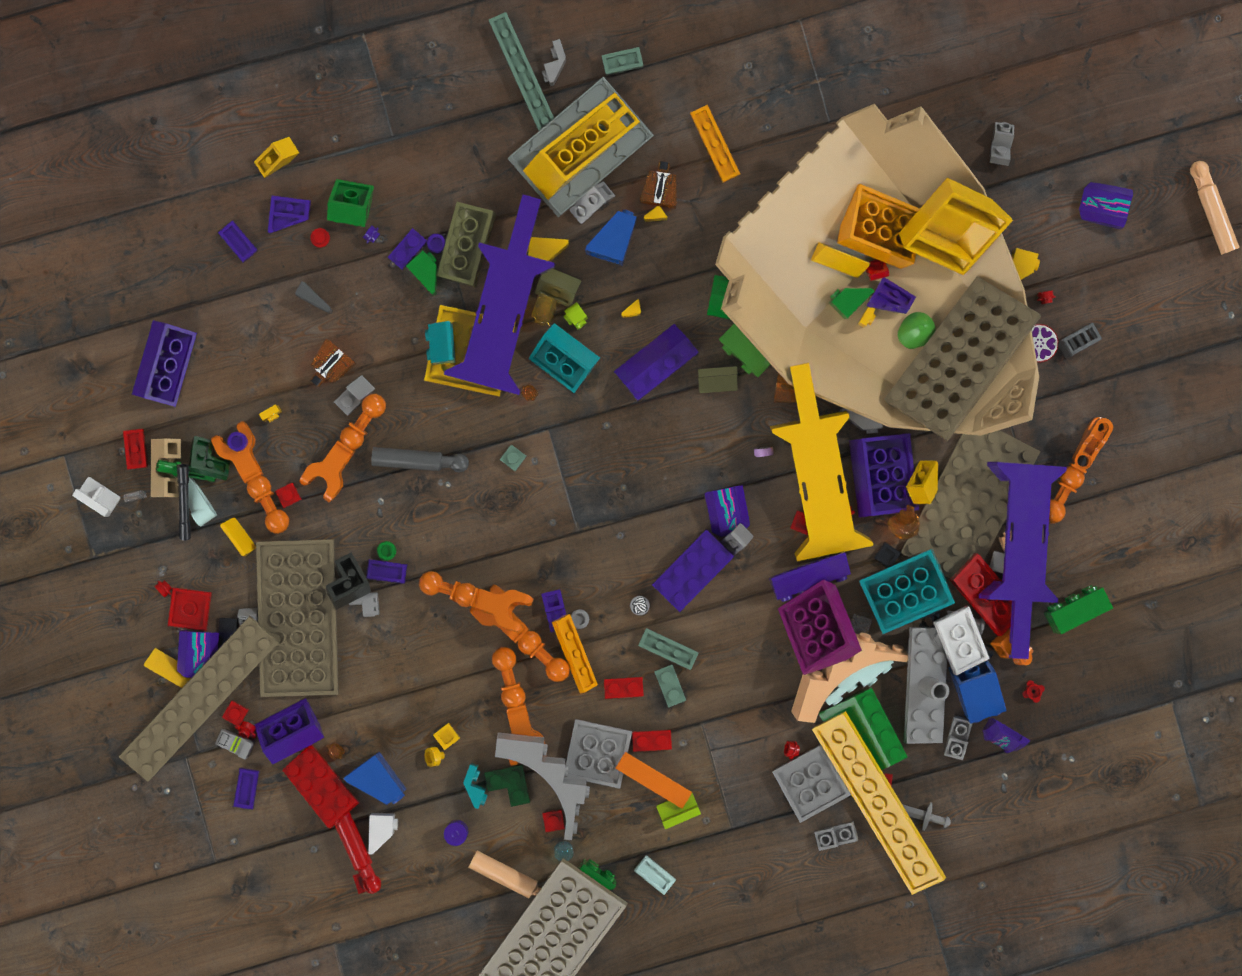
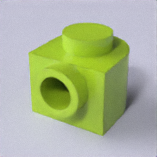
M577 302L564 310L566 314L563 317L569 325L574 324L577 330L587 324L586 320L588 317Z

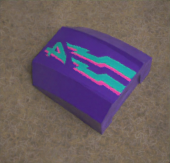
M1090 182L1084 188L1079 208L1081 219L1116 229L1124 228L1133 197V190Z
M743 485L704 493L712 533L723 537L731 533L740 523L746 529L750 526Z
M179 630L177 671L183 677L192 678L218 650L219 632Z
M991 717L982 730L985 741L992 742L1002 748L1005 753L1020 750L1030 742L1026 737Z

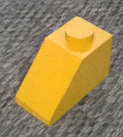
M290 137L273 142L254 163L265 178L290 163L299 154V151Z
M531 237L528 256L552 261L569 246V240Z
M1015 248L1011 257L1020 280L1034 273V270H1038L1040 260L1037 258L1039 254Z
M919 461L906 486L913 504L932 503L938 491L937 461Z

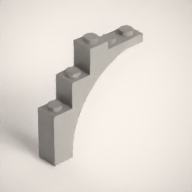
M498 732L495 757L510 759L526 765L536 771L551 785L562 804L566 817L564 840H572L573 834H577L578 822H574L575 815L579 816L580 804H584L585 798H589L590 786H586V779L568 778L569 765H565V758L546 756L548 744H544V737Z

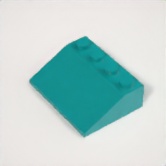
M933 549L859 581L883 634L955 603Z

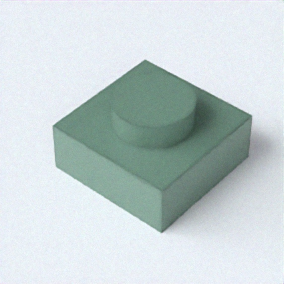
M510 445L500 461L516 472L527 456L513 445Z

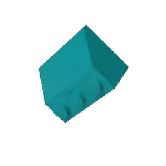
M554 323L542 336L528 359L575 393L593 370L600 357Z

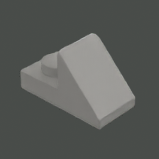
M361 375L346 387L347 389L334 403L349 416L375 388Z
M740 523L720 543L734 556L751 541L753 535Z

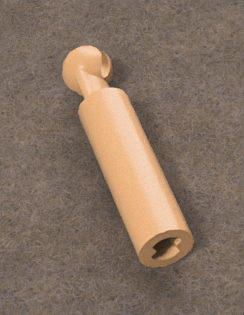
M1204 161L1194 162L1190 168V174L1195 180L1198 188L1197 193L1221 255L1240 248L1217 186L1211 178L1209 166Z
M478 850L468 867L528 899L536 896L541 889L538 887V881Z

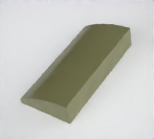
M460 202L456 203L437 277L472 287L477 286L485 257L478 245L479 243L488 245L496 217L494 211Z

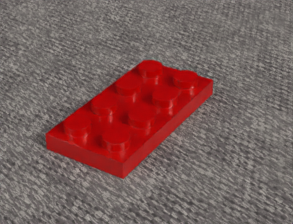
M974 553L950 581L994 633L1002 637L1011 627L1012 600L979 598V594L993 581H1001V579L978 553Z
M313 745L308 746L282 770L329 829L359 804V801Z

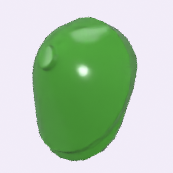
M914 312L908 315L898 330V339L901 344L908 349H915L926 345L936 331L932 318L922 312Z

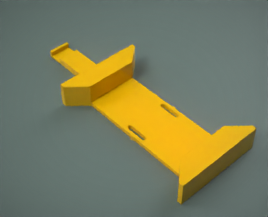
M809 363L790 366L800 420L770 426V430L773 434L791 443L800 489L799 493L808 531V537L794 553L797 561L873 546V542L868 536L854 529L836 436L849 419V413L842 411L819 416ZM838 475H841L843 493H840ZM802 482L806 484L808 500L804 499Z

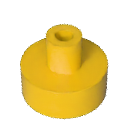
M437 747L427 748L424 753L425 762L429 767L439 766L441 759L445 758V754L443 751L440 752Z

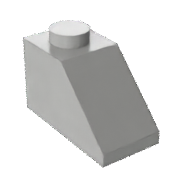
M845 408L840 409V412L847 411L849 413L848 420L861 431L866 430V434L878 433V429L883 428L882 424Z

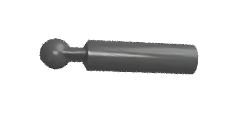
M373 447L372 466L430 471L452 468L458 473L464 472L469 466V460L463 454L449 457L443 456L441 452L380 447Z

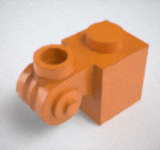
M1010 628L1002 637L997 636L990 643L1000 658H1009V655H1011ZM1029 646V659L1012 658L1013 662L1016 665H1029L1032 661L1033 649Z

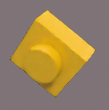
M867 307L858 325L864 328L867 324L871 325L876 317L873 314L875 308Z
M275 404L259 415L262 421H269L270 423L278 419V414L282 411Z
M447 723L433 734L444 750L460 739L450 723Z

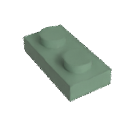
M639 47L602 55L606 76L643 67Z
M672 664L654 671L668 708L686 701Z

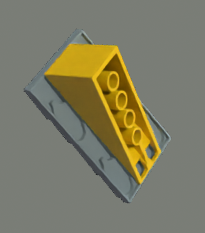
M602 77L511 154L508 160L559 218L592 187L600 183L654 135L609 82Z

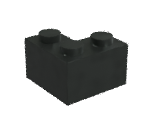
M352 552L334 561L340 579L326 585L327 595L337 610L371 593L370 584Z

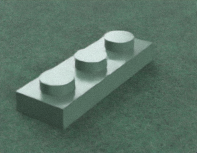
M648 628L645 629L638 646L689 670L692 669L699 652Z

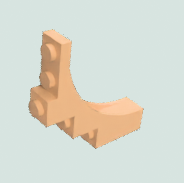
M867 633L856 634L862 649L861 652L846 661L823 668L822 672L815 671L802 675L792 707V714L797 721L815 723L825 700L843 680L858 670L875 663L889 660L907 662V652L901 645H885L881 642H874Z

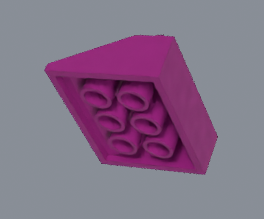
M822 580L778 608L804 675L846 661L862 651L836 585Z

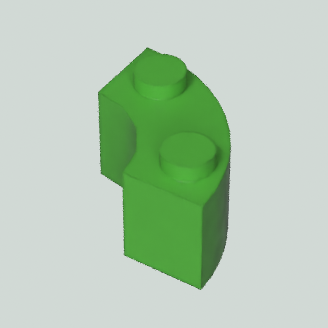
M735 324L719 338L720 342L724 345L722 349L729 356L733 354L743 364L741 368L747 374L753 373L756 377H759L771 365Z

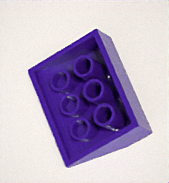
M910 433L850 440L849 445L858 517L919 510V504H913L906 488L914 472Z

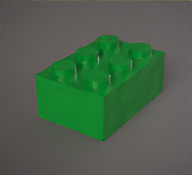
M1089 585L1082 589V593L1071 594L1064 598V602L1053 603L1047 606L1048 610L1043 613L1053 633L1063 634L1113 609V606L1103 587Z

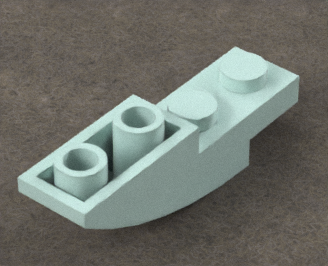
M883 661L858 670L843 680L830 693L825 702L829 706L831 704L835 706L843 699L841 696L845 692L850 693L857 688V682H860L864 687L866 685L870 687L878 680L876 677L880 673L885 674L892 668L891 664L894 661Z

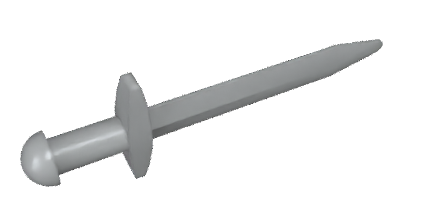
M931 802L926 811L903 805L910 817L923 820V831H925L929 821L941 824L944 828L951 824L948 816L944 818L931 814Z

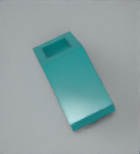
M471 763L463 784L474 808L479 809L480 805L484 806L488 795L484 794L485 788L472 784V781H477L480 771L477 770L478 765Z

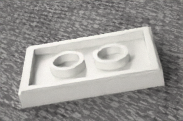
M965 606L933 622L954 675H958L990 659L969 606Z

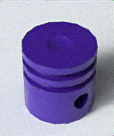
M453 820L447 825L444 830V839L448 844L459 846L464 843L469 832L466 823L461 820Z

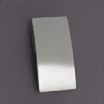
M953 716L945 746V756L963 760L973 724H970L967 718Z
M854 821L814 832L819 851L858 841Z

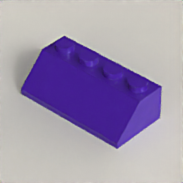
M153 320L131 395L176 407L197 333Z
M673 324L617 368L614 373L638 402L699 352L683 332Z
M840 552L769 577L776 599H781L784 602L792 599L793 594H802L822 580L828 582L835 579L836 582L848 579L847 575L851 574L845 552Z

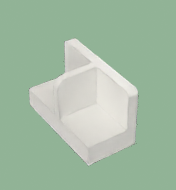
M88 477L82 487L76 489L72 495L104 517L110 516L121 499L120 496L91 477Z

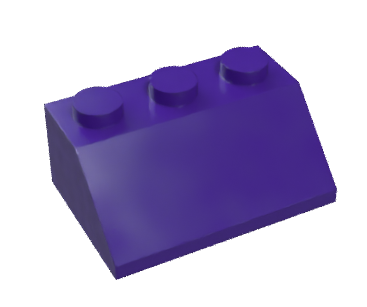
M306 698L255 724L262 752L272 764L324 738L321 726Z

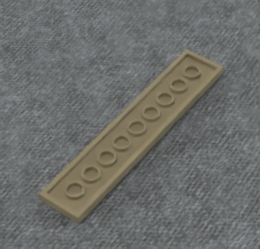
M249 616L124 749L119 758L148 782L279 641Z

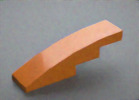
M627 752L624 753L615 768L682 809L692 794L690 790Z

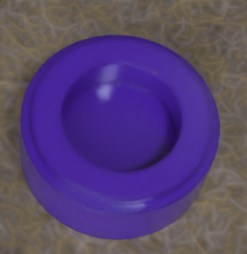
M432 234L427 240V247L432 253H442L446 240L440 234Z
M233 432L229 435L227 444L231 450L240 452L247 447L248 439L241 432Z

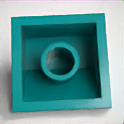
M450 321L428 324V329H425V338L430 344V349L426 350L427 360H431L432 365L456 363L453 324Z

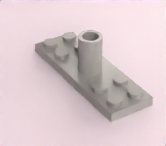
M910 627L904 726V743L906 744L943 743L945 699L949 695V687L946 684L947 656L935 627Z

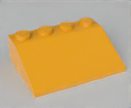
M858 184L840 225L837 243L900 269L913 265L916 253L903 247L899 233L920 208Z

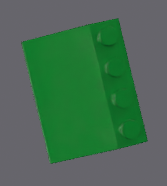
M867 687L840 701L835 706L832 705L819 712L822 722H825L846 711L881 770L908 757L871 687Z

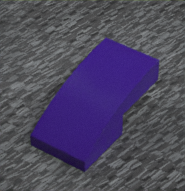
M560 589L541 594L551 633L555 632L552 622L566 615Z

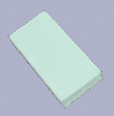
M647 855L634 869L638 875L663 895L676 881L672 875Z

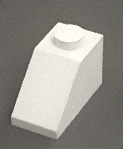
M370 814L368 854H373L394 834V830H398V819H395V814Z

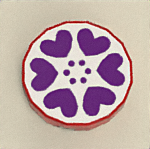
M1036 324L1032 328L1036 360L1037 363L1048 361L1055 355L1058 350L1059 341L1057 334L1052 328L1047 325Z

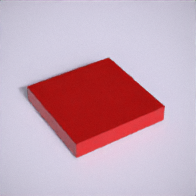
M173 587L168 626L207 631L212 592Z

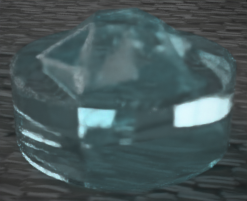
M559 842L554 847L555 858L558 861H561L563 858L569 861L574 855L573 846L568 842Z

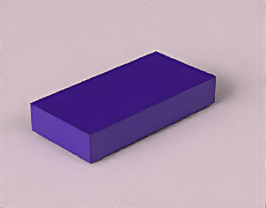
M233 220L218 232L243 263L258 251Z
M369 559L366 579L405 584L408 564Z
M239 768L233 807L254 809L259 770Z

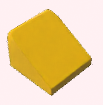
M657 206L644 215L643 220L645 222L667 220L668 217L661 207Z
M639 299L621 313L623 318L640 316Z

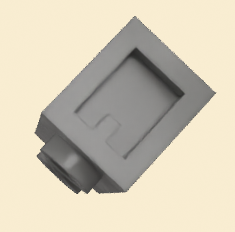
M603 181L592 187L570 208V212L580 224H583L602 205L610 202L615 195Z

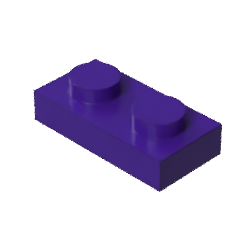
M412 228L388 258L401 270H404L406 265L424 247L427 240Z

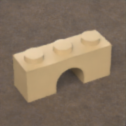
M151 439V497H179L177 478L169 473L156 472V465L158 460L173 462L175 459L181 458V439Z

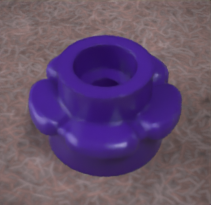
M371 226L363 236L367 240L366 243L370 241L372 243L375 242L380 235L377 232L379 230L378 227Z

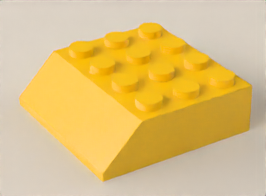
M946 178L900 231L899 236L905 249L964 275L1013 220L991 198Z

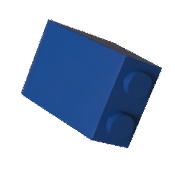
M624 209L622 212L617 211L586 246V255L623 266L636 225L637 217L634 216V213Z
M988 660L958 675H954L951 667H948L964 714L970 724L1007 711L996 671Z
M380 752L343 778L347 783L386 805L390 802L394 805L405 796L403 792L406 790V787Z

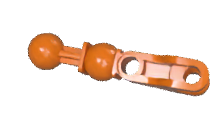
M378 394L367 395L362 401L363 412L355 424L350 422L348 424L350 426L345 427L341 431L340 440H337L322 462L310 464L301 476L300 483L302 485L310 484L317 476L324 478L327 482V489L323 498L328 503L335 499L343 487L342 471L355 453V450L362 446L364 435L368 434L364 431L372 418H378L385 412L386 403L382 396Z
M1095 417L1088 424L1073 454L1072 463L1069 462L1068 465L1070 466H1067L1066 472L1060 476L1061 482H1057L1061 487L1055 498L1050 500L1049 523H1058L1065 517L1064 503L1071 491L1076 493L1075 489L1082 486L1085 480L1084 473H1087L1086 469L1092 465L1097 454L1113 431V424L1109 419ZM1102 423L1103 428L1101 431H1098V427ZM1081 455L1086 457V463L1083 466L1077 463Z
M241 421L237 424V430L248 439V445L243 451L236 452L231 450L223 438L218 435L211 438L212 444L220 457L231 460L234 463L244 483L247 484V492L250 497L255 499V503H261L267 514L265 518L266 528L275 534L283 533L289 526V517L286 512L277 509L270 496L274 495V492L271 491L270 481L263 476L264 474L253 454L256 441L255 436L247 423Z
M434 571L422 574L419 579V587L424 594L435 595L440 592L449 595L450 600L456 602L461 607L471 606L474 609L494 615L499 626L516 633H522L523 625L514 621L512 617L514 608L518 605L530 606L534 600L531 596L513 589L499 595L476 588L471 583L461 584L456 581L453 585L444 582L440 574Z
M493 584L490 587V592L499 595L505 593L498 585ZM472 607L469 609L470 613L482 625H495L499 627L511 640L518 644V648L522 653L531 655L530 658L534 656L546 666V675L550 680L561 682L567 679L570 673L567 661L563 658H553L543 648L546 644L542 643L539 634L529 631L530 629L513 612L512 617L514 621L523 625L522 633L509 631L499 626L495 616Z
M507 647L498 648L492 655V663L502 673L504 686H501V700L507 707L506 711L511 733L543 737L539 731L531 727L526 704L524 703L526 699L525 692L520 687V682L515 681L512 669L516 664L514 651ZM509 759L512 766L518 764V762Z

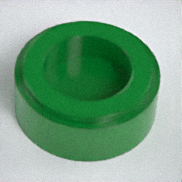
M384 541L378 545L377 555L380 559L388 561L396 556L397 549L392 542Z

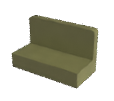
M552 269L541 275L535 293L570 307L581 284V280Z
M737 366L698 369L699 392L737 391Z

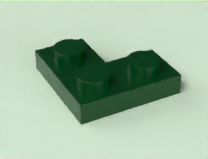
M194 436L191 445L189 471L226 481L229 475L230 461L211 456L212 441Z
M523 764L484 772L488 792L507 788L511 807L530 803Z

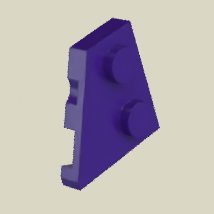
M272 195L268 233L309 220L311 200Z
M884 277L866 306L906 314L916 296Z

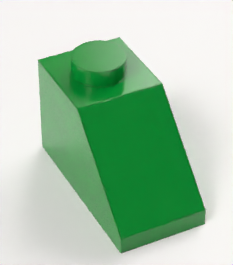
M422 251L406 267L435 296L438 269L435 262L437 260L430 252L426 254Z
M872 288L837 289L831 294V300L828 303L844 319H848L875 291Z

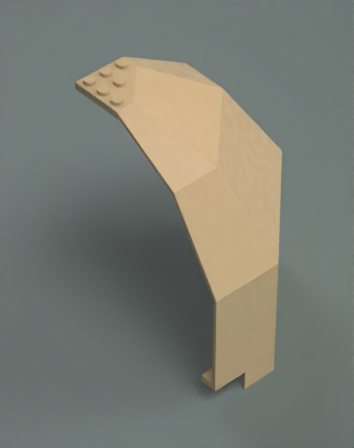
M872 104L841 117L836 122L837 127L831 133L827 132L816 143L818 147L812 153L807 152L796 163L798 167L792 173L788 171L777 182L779 186L772 193L768 191L757 202L759 206L752 213L750 211L746 213L738 222L739 227L733 233L729 231L723 237L715 265L727 277L729 283L721 309L789 385L793 386L790 366L808 362L815 396L887 427L931 431L885 401L886 396L924 347L908 349L901 344L898 339V330L904 319L911 313L922 312L932 318L937 330L976 277L981 278L1027 306L1026 295L1001 233L964 275L916 254L914 264L903 269L886 263L889 269V276L885 278L916 296L906 314L875 308L873 314L876 317L871 325L867 324L864 328L858 325V322L868 307L866 305L871 296L848 319H844L828 303L831 300V294L837 289L872 288L875 291L882 279L870 281L866 270L859 278L811 261L818 242L868 262L877 260L837 243L840 225L858 184L872 188L917 208H921L946 178L987 196L984 187L922 107L887 120L878 107ZM979 299L977 306H984L987 300ZM994 309L992 315H1000L1002 313V309ZM967 315L965 321H973L975 315ZM1010 318L1008 324L1015 325L1018 322V318ZM985 323L981 326V330L987 331L991 325ZM958 329L954 332L953 336L960 337L964 331ZM1032 330L954 433L981 436L1033 419L1039 372ZM998 334L996 340H1004L1007 334ZM972 339L969 342V346H977L979 340ZM945 345L942 348V352H949L952 346ZM992 348L987 349L985 356H992L995 350ZM966 354L960 355V356L958 357L957 361H958V362H964V361H966L967 355H966ZM932 361L930 367H938L940 365V361ZM976 364L973 367L975 372L983 369L982 364ZM947 371L946 377H953L956 374V371ZM926 375L921 376L919 383H926L929 377ZM964 380L961 386L969 387L971 380ZM936 386L934 392L941 393L944 390V386ZM910 391L907 395V398H915L917 392ZM953 395V396L950 398V402H951V403H956V402H958L959 399H960V396H959V395ZM925 401L922 407L924 409L930 408L932 401ZM943 410L939 412L938 418L943 419L947 417L948 411Z

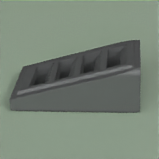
M302 281L295 292L296 296L326 313L332 314L333 310Z
M1091 323L1060 340L1058 347L1064 357L1068 359L1102 340V337L1094 323ZM1086 330H1088L1089 333L1091 334V336H1092V338H1093L1092 341H1091V339L1089 338V336H1088ZM1079 334L1082 335V337L1084 338L1086 344H1084V342H1083V340L1081 339V337H1080ZM1072 338H1074V339L1076 340V342H1077L1079 348H1077V346H1076V344H1075V342L1073 341Z

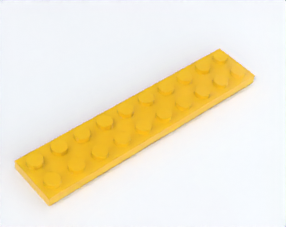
M846 711L815 726L812 731L911 894L913 895L944 881L946 878L945 874Z

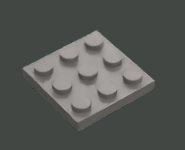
M575 719L566 765H569L568 778L586 779L587 782L620 788L623 773L615 768L624 753H628L632 731Z
M821 744L772 770L800 823L851 795Z

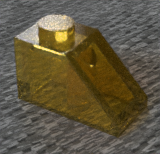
M539 293L531 315L535 319L534 322L541 326H545V324L550 325L559 305L558 300Z

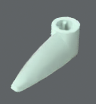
M189 478V508L193 519L201 527L216 517L217 514L195 480Z

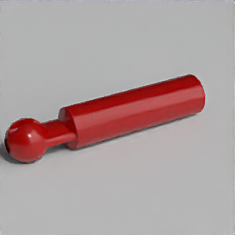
M349 812L334 826L354 870L359 871L363 880V889L369 894H374L381 889V880L372 869V859Z

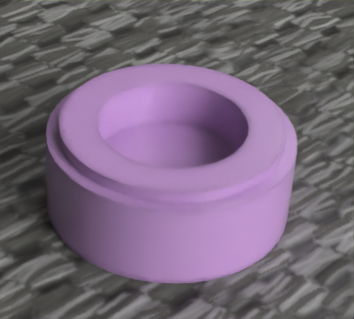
M773 447L754 449L756 457L774 454Z

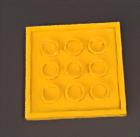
M440 305L436 323L450 321L453 324L456 363L432 365L431 360H428L424 381L500 397L501 390L444 375L445 370L464 362L476 312ZM480 313V316H479V319H478V323H479V324L482 322V318H483V315H484V314H481V313Z

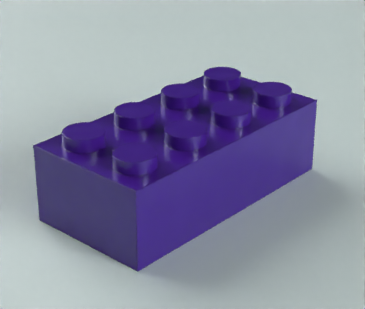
M705 529L656 579L652 586L681 612L734 556Z

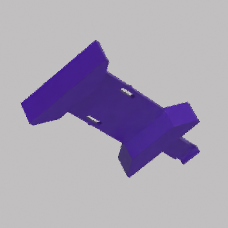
M522 195L508 250L479 243L478 247L490 263L478 311H476V318L464 362L445 370L444 375L517 395L521 394L520 389L509 374V369L520 328L523 325L522 321L534 277L536 278L555 268L554 262L527 255L541 199ZM482 305H485L482 322L479 324L478 319ZM520 314L517 331L513 333L516 317Z
M987 462V466L1000 481H1009L1003 581H993L979 594V598L1012 600L1010 643L1012 646L1009 658L1029 659L1032 602L1058 603V598L1045 585L1051 484L1066 472L1067 467ZM1012 522V538L1010 541V529ZM1044 524V538L1042 543V530Z

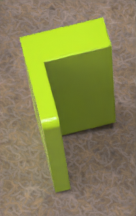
M693 793L683 809L670 801H665L656 806L665 829L701 814Z

